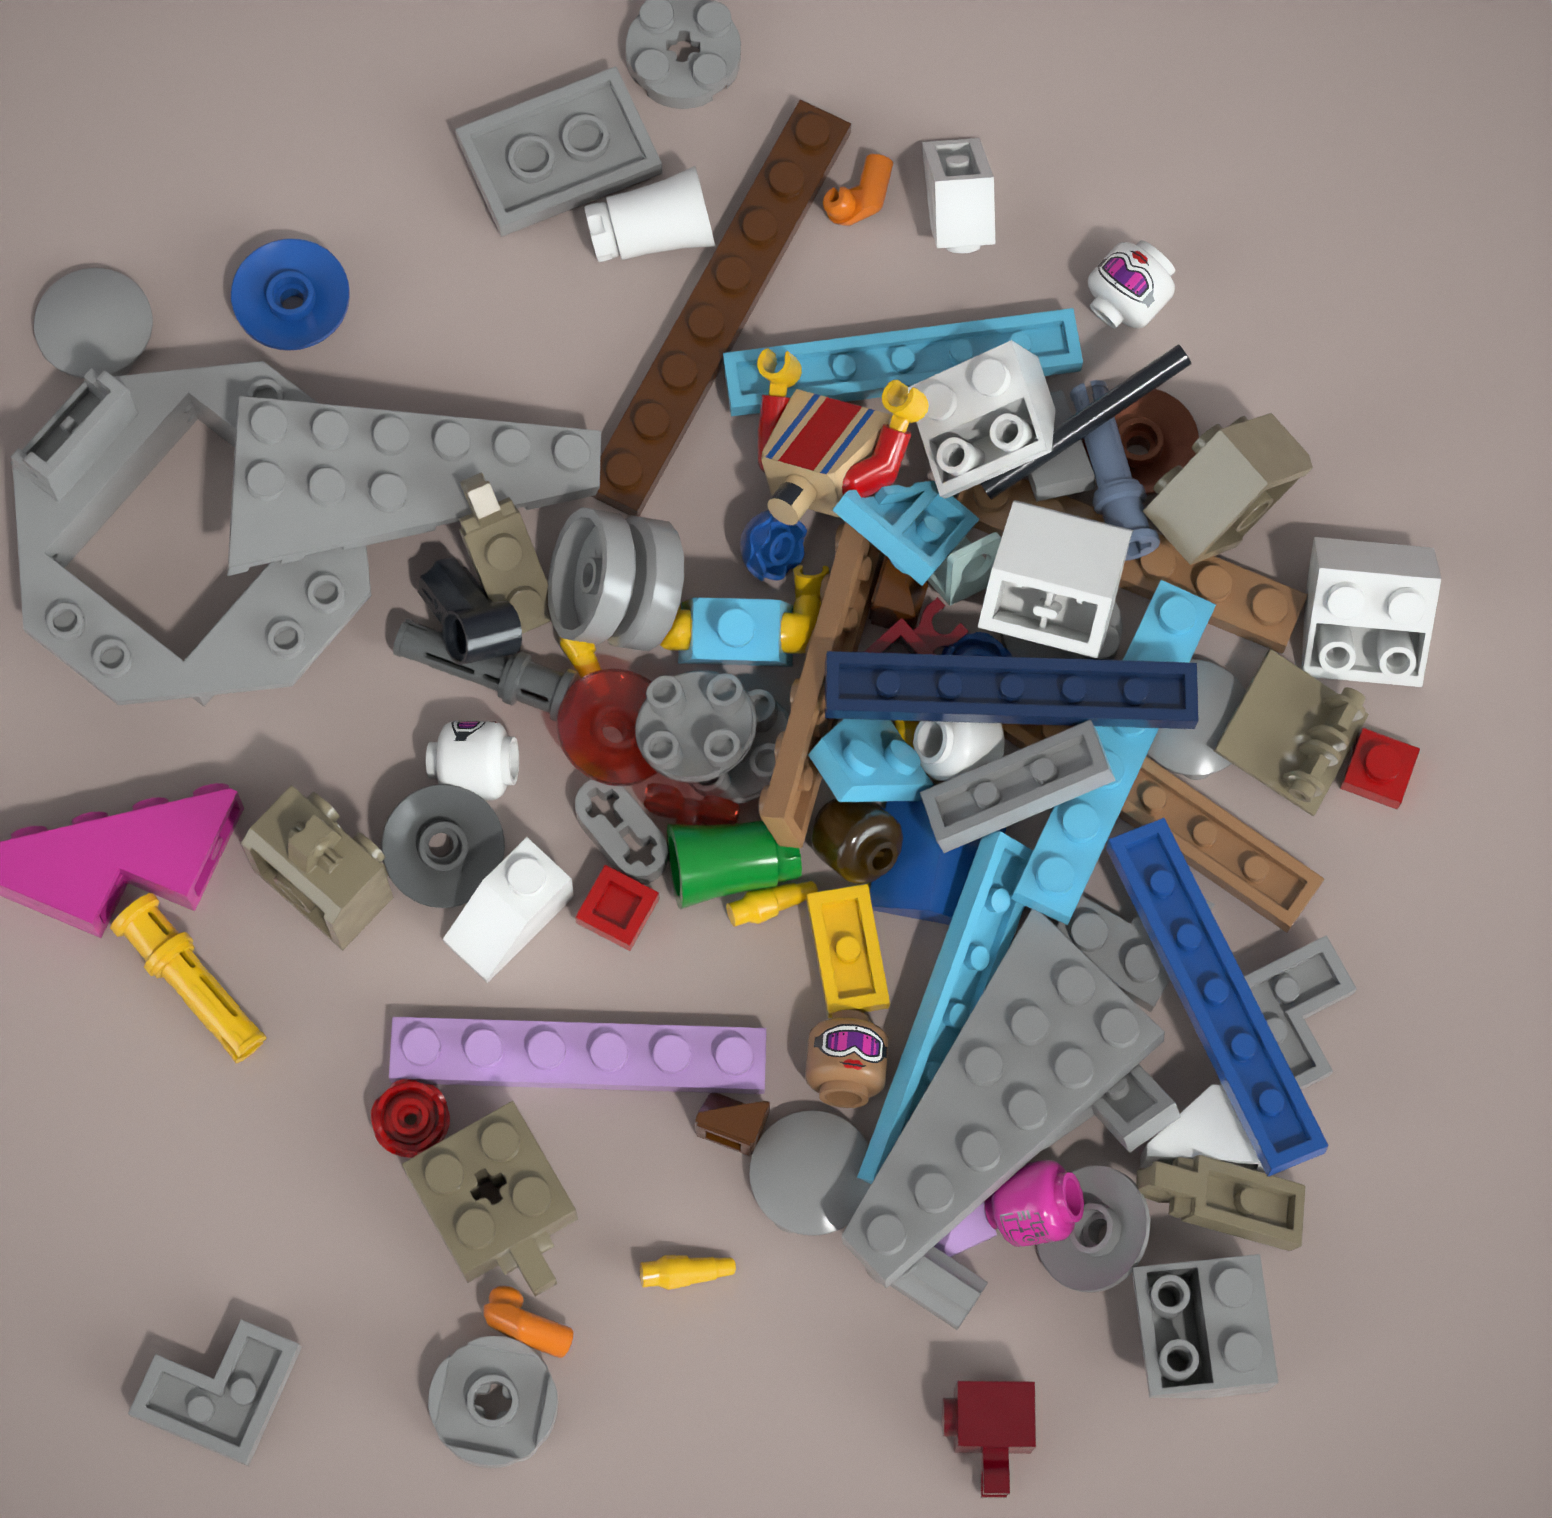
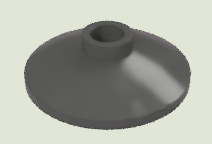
M439 784L418 789L397 804L385 823L381 839V851L386 857L383 860V864L389 878L405 896L429 907L450 908L468 903L483 879L503 861L505 841L503 829L496 813L483 798L459 786ZM438 833H444L450 839V849L443 856H434L429 849L431 838Z

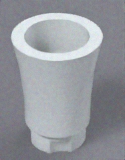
M696 166L665 180L629 192L606 197L607 203H595L584 207L598 262L611 260L621 255L622 260L681 248L715 246Z

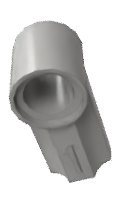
M932 1247L890 1286L958 1330L988 1282L936 1247ZM866 1268V1271H867L868 1275H869L875 1282L880 1283V1282L876 1279V1277Z

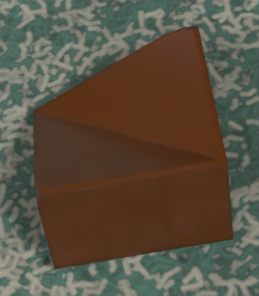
M885 555L871 600L869 615L871 624L890 629L897 621L903 618L914 630L927 592L928 581L923 586L920 585L910 575L899 571Z
M712 1092L698 1111L695 1119V1133L697 1137L750 1156V1154H753L755 1146L760 1139L770 1113V1102L760 1101L746 1104Z

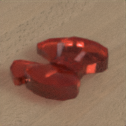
M661 783L647 784L645 791L644 807L657 816L676 818L675 824L700 825L702 823L704 825L735 824L738 822L740 807L736 802L714 795H707L702 800L690 797L685 798L678 788Z

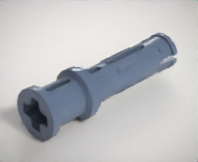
M1101 380L1090 381L1094 401L1109 391L1106 382ZM1085 383L1079 384L1070 392V398L1074 403L1076 413L1090 404ZM1113 417L1086 435L1084 440L1098 486L1092 501L1095 512L1103 515L1104 522L1107 524L1133 530L1125 561L1153 552L1159 547L1160 539L1156 530L1150 529L1147 517L1143 512V503L1147 498L1146 490L1138 480L1132 479L1116 420Z

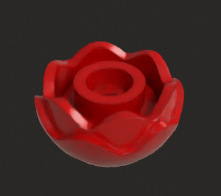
M402 1079L394 1082L374 1101L371 1109V1122L376 1140L384 1149L401 1157L413 1158L444 1140L450 1125V1114L445 1097L438 1088L431 1084H424L411 1079ZM410 1114L417 1117V1121L413 1125H408L405 1122V1118Z

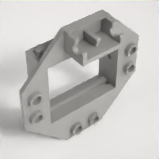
M264 361L114 377L106 371L99 374L91 368L83 376L85 381L22 450L18 448L11 456L23 629L25 633L117 705L193 698L205 707L214 695L292 687L371 597L367 546L344 551L339 547L307 554L303 560L281 564L280 561L269 563L184 661L67 571L65 567L197 420L201 421L235 447L239 396L308 403L318 402Z

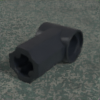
M454 557L435 561L429 571L420 575L418 593L443 625L444 644L447 653L454 663L463 665L513 655L520 650L522 628L514 606L509 601L493 602L489 599L469 570L461 566Z

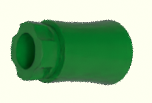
M762 820L717 825H667L670 875L675 899L680 910L718 897L749 890L777 887L778 882L798 879L802 875L800 849L779 846Z

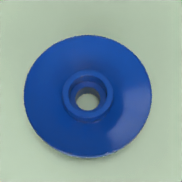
M302 239L277 240L253 251L237 269L231 287L233 311L242 329L258 343L285 351L309 348L328 338L342 323L350 301L349 282L345 270L338 259L324 247ZM292 296L303 300L302 305L295 309H285L282 306L283 302Z

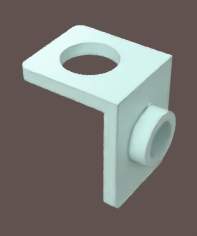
M993 532L973 543L964 537L928 579V582L949 606L987 588L1002 538L997 532Z

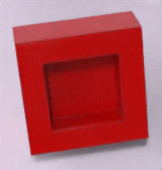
M1362 728L1340 789L1398 809L1405 795L1420 748Z
M604 865L575 917L576 923L631 951L660 899L659 892Z

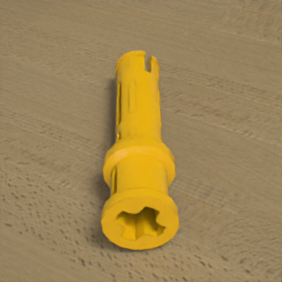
M148 893L138 898L126 907L112 922L110 927L112 932L117 937L125 936L145 959L144 969L150 976H155L157 979L163 977L175 989L185 1004L223 1045V1048L235 1063H240L248 1058L263 1044V1041L267 1038L266 1035L245 1015L234 999L201 964L200 960L193 953L195 948L192 944L193 939L187 932L179 933L158 909L159 899L153 893Z

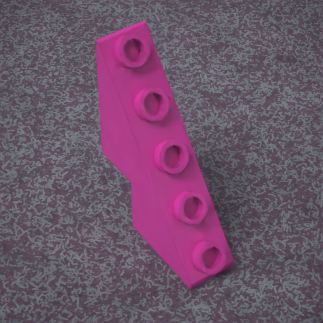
M215 783L202 786L193 791V797L169 802L164 797L149 798L135 803L132 806L133 811L108 816L106 812H89L73 818L71 821L72 825L48 830L45 826H30L18 829L11 833V839L0 842V896L99 938H102L128 884L195 911L244 810L243 803L238 792L229 788L228 784Z

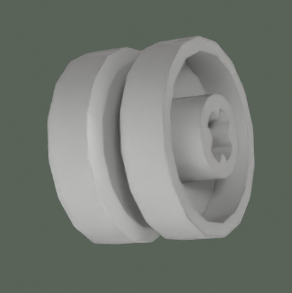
M584 507L570 515L559 533L552 553L548 576V608L552 625L561 638L593 644H601L607 640L613 646L641 651H650L662 643L672 628L676 617L684 582V553L679 534L669 521L633 515L624 519L620 513Z

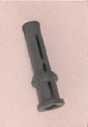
M408 618L402 623L393 648V654L398 657L417 661L450 675L498 691V697L502 699V702L513 706L518 701L550 713V719L561 723L568 714L579 682V673L571 669H568L565 673L532 662V656L522 651L519 654L511 655V657L503 656L458 665L451 660L447 653L442 632L416 623Z

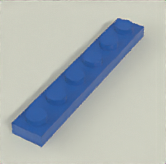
M1165 818L1108 839L1106 850L1267 1177L1325 1154L1329 1145Z

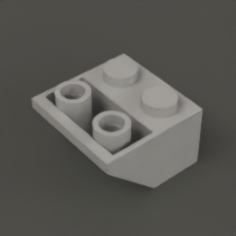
M1260 1254L1132 1268L1149 1398L1205 1399L1268 1392L1279 1382Z

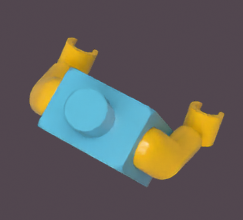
M798 565L794 568V606L782 600L699 597L680 602L672 628L660 646L667 650L678 651V664L793 667V654L805 653V648L815 628L821 607L820 587L824 576L829 574V567L823 566V571L816 575H804L803 565Z

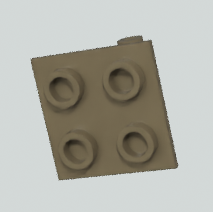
M1270 649L1218 741L1214 752L1311 816H1314L1369 715L1362 706L1366 698L1359 691L1349 687H1345L1341 694L1336 693Z

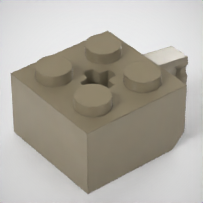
M1272 413L1250 420L1246 416H1242L1228 427L1222 428L1220 424H1217L1202 434L1192 446V450L1196 455L1184 468L1181 465L1174 467L1155 484L1153 490L1158 495L1143 512L1182 557L1192 565L1236 548L1243 541L1242 537L1296 481L1310 472L1313 468L1311 459L1305 449Z
M291 785L249 828L241 845L253 871L343 951L394 898L387 879L388 874L385 865L382 863L386 857L362 833L358 832L353 838L345 833L343 828L336 822L340 818L339 814L320 795L312 792L306 798Z
M514 1101L507 1103L402 1163L408 1180L467 1283L499 1266L504 1275L518 1268L535 1297L557 1285L556 1278L542 1254L555 1247L550 1235L578 1220L576 1208ZM486 1182H491L495 1187L503 1185L500 1188L502 1200L494 1205H491L487 1198L477 1200L481 1196L480 1186Z

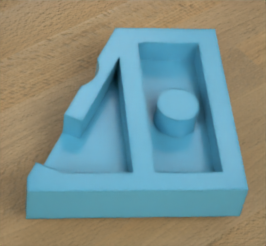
M934 480L916 482L911 487L900 485L881 487L874 497L861 498L857 490H849L832 510L885 554L899 571L910 575L922 586L979 520L975 514L953 496L946 499L940 497Z
M843 719L808 754L838 802L920 801L922 799L920 792L934 785L920 765L919 755L910 745L905 743L891 720Z

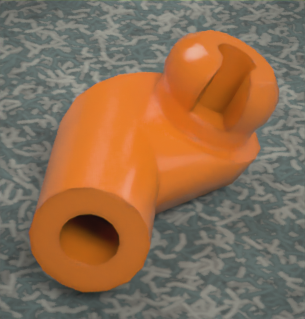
M869 154L865 158L859 185L850 189L840 187L839 192L835 187L828 190L823 198V208L829 220L837 225L851 226L878 213L884 204L894 164L893 161L884 155Z
M498 1286L490 1292L489 1304H485L483 1307L484 1317L488 1326L538 1351L558 1358H563L566 1355L573 1340L574 1333L571 1327L521 1309L524 1302L523 1296L520 1291L513 1287Z

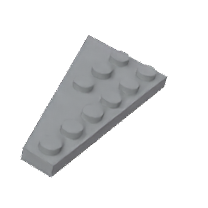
M239 396L236 418L227 576L248 572L249 567L275 561H280L281 564L303 560L307 554L339 547L344 551L435 531L436 526L460 521L459 518L472 513L460 481L481 472L485 480L490 482L497 501L510 497L516 508L524 507L526 510L594 496L600 487L601 431Z
M1034 909L1029 913L842 1234L843 1244L885 1288H888L1164 1042L1165 1031L1042 913Z

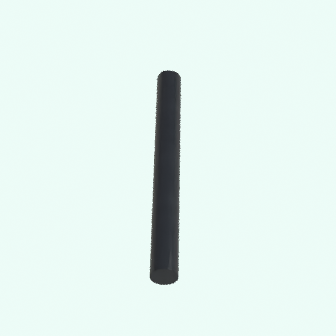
M1177 344L1055 427L1052 452L984 481L980 485L991 500L1190 366L1192 363L1183 348Z

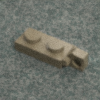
M482 472L460 481L472 513L459 518L462 528H459V531L481 586L488 598L493 602L509 601L514 606L521 622L522 634L551 622L548 608V582L519 510L513 504L510 497L497 501L490 482L485 480Z
M1197 1155L1193 1159L1177 1157V1159H1173L1172 1165L1155 1161L1151 1166L1137 1170L1136 1186L1140 1193L1152 1201L1169 1203L1168 1214L1181 1218L1183 1222L1287 1251H1292L1302 1246L1306 1187L1303 1184L1272 1175L1267 1177L1265 1173L1202 1155Z

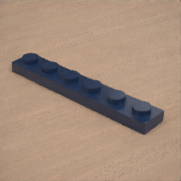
M827 651L825 657V718L1077 726L1091 720L1094 726L1195 729L1199 721L1197 663Z

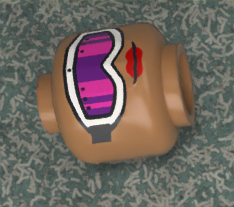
M841 1010L833 1013L832 1019L819 1022L810 1030L806 1061V1083L815 1092L819 1093V1099L828 1105L841 1108H856L866 1105L870 1097L876 1096L885 1087L888 1057L887 1034L879 1026L869 1022V1017L862 1012Z

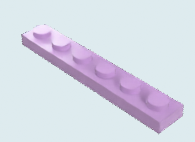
M392 1017L389 1080L391 1083L402 1079H411L424 1084L765 1094L767 1028Z

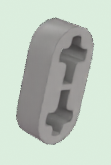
M599 777L585 782L578 790L575 798L576 817L583 831L615 870L642 884L658 879L665 871L668 863L667 842L662 832L618 781L607 777ZM598 795L600 799L607 801L614 797L616 799L613 804L614 815L620 824L614 828L602 814L596 815L594 818L590 817L589 815L592 812L591 798ZM629 833L641 847L647 846L650 843L653 844L654 847L651 850L653 863L645 866L639 860L631 865L626 862L630 857V849L623 837Z

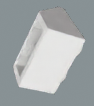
M1012 340L908 387V393L912 387H915L924 393L928 400V412L917 422L939 495L944 499L1052 452L1056 409L1039 358Z
M1014 500L991 570L978 628L1097 658L1104 646L1133 530Z
M1314 537L1305 591L1308 595L1305 600L1301 669L1316 678L1422 687L1441 585V575L1434 548Z

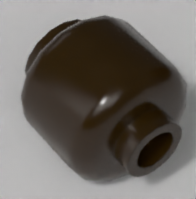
M833 799L819 810L813 825L811 842L815 854L844 880L851 883L864 884L877 880L894 866L901 853L903 833L900 823L876 802H838L837 799Z

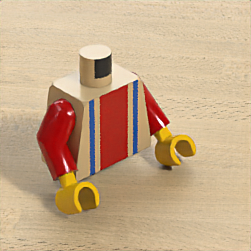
M769 348L764 349L758 357L757 367L759 373L770 381L769 394H762L757 431L758 465L767 478L772 495L767 504L774 518L786 525H795L807 509L839 517L832 510L847 491L857 490L861 498H865L878 492L881 487L892 485L897 478L912 434L907 431L908 424L918 422L928 412L929 404L925 394L915 387H912L908 393L907 385L899 380H892L883 390L882 403L893 415L796 389L791 398L786 397L787 388L795 385L801 377V364L793 354L786 351L785 364L779 372L775 373L777 365L776 354Z

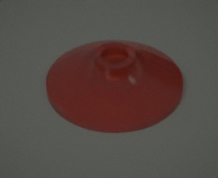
M603 669L582 677L571 686L559 707L556 725L560 746L567 759L578 771L594 781L611 786L639 784L658 773L645 761L636 740V720L640 708L647 698V688L652 681L628 670ZM614 727L618 729L622 735V741L614 743L606 739L603 735V728Z

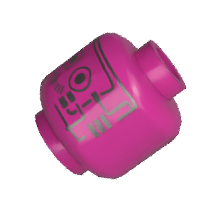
M1041 1160L1024 1165L985 1200V1212L991 1227L999 1229L1006 1241L1015 1247H1026L1067 1239L1074 1230L1075 1222H1079L1082 1219L1084 1199L1080 1183L1072 1172H1066L1056 1161Z

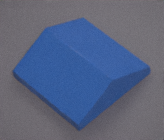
M922 799L920 801H887L885 810L900 823L903 843L901 853L894 866L885 875L871 882L870 898L873 911L950 925L982 837L944 853L936 841ZM1006 827L998 831H1001L1005 834Z

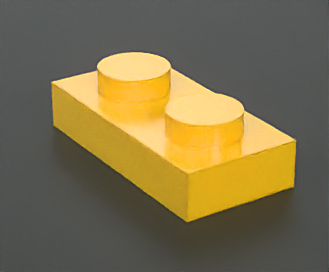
M868 884L807 894V906L828 1019L832 1018L833 1013L841 1010H854L865 1013L888 1009L890 999Z

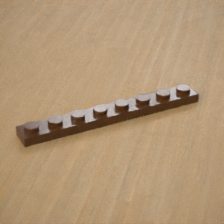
M799 100L600 456V487L596 495L590 497L630 516L641 515L723 366V353L731 352L851 134L852 123Z

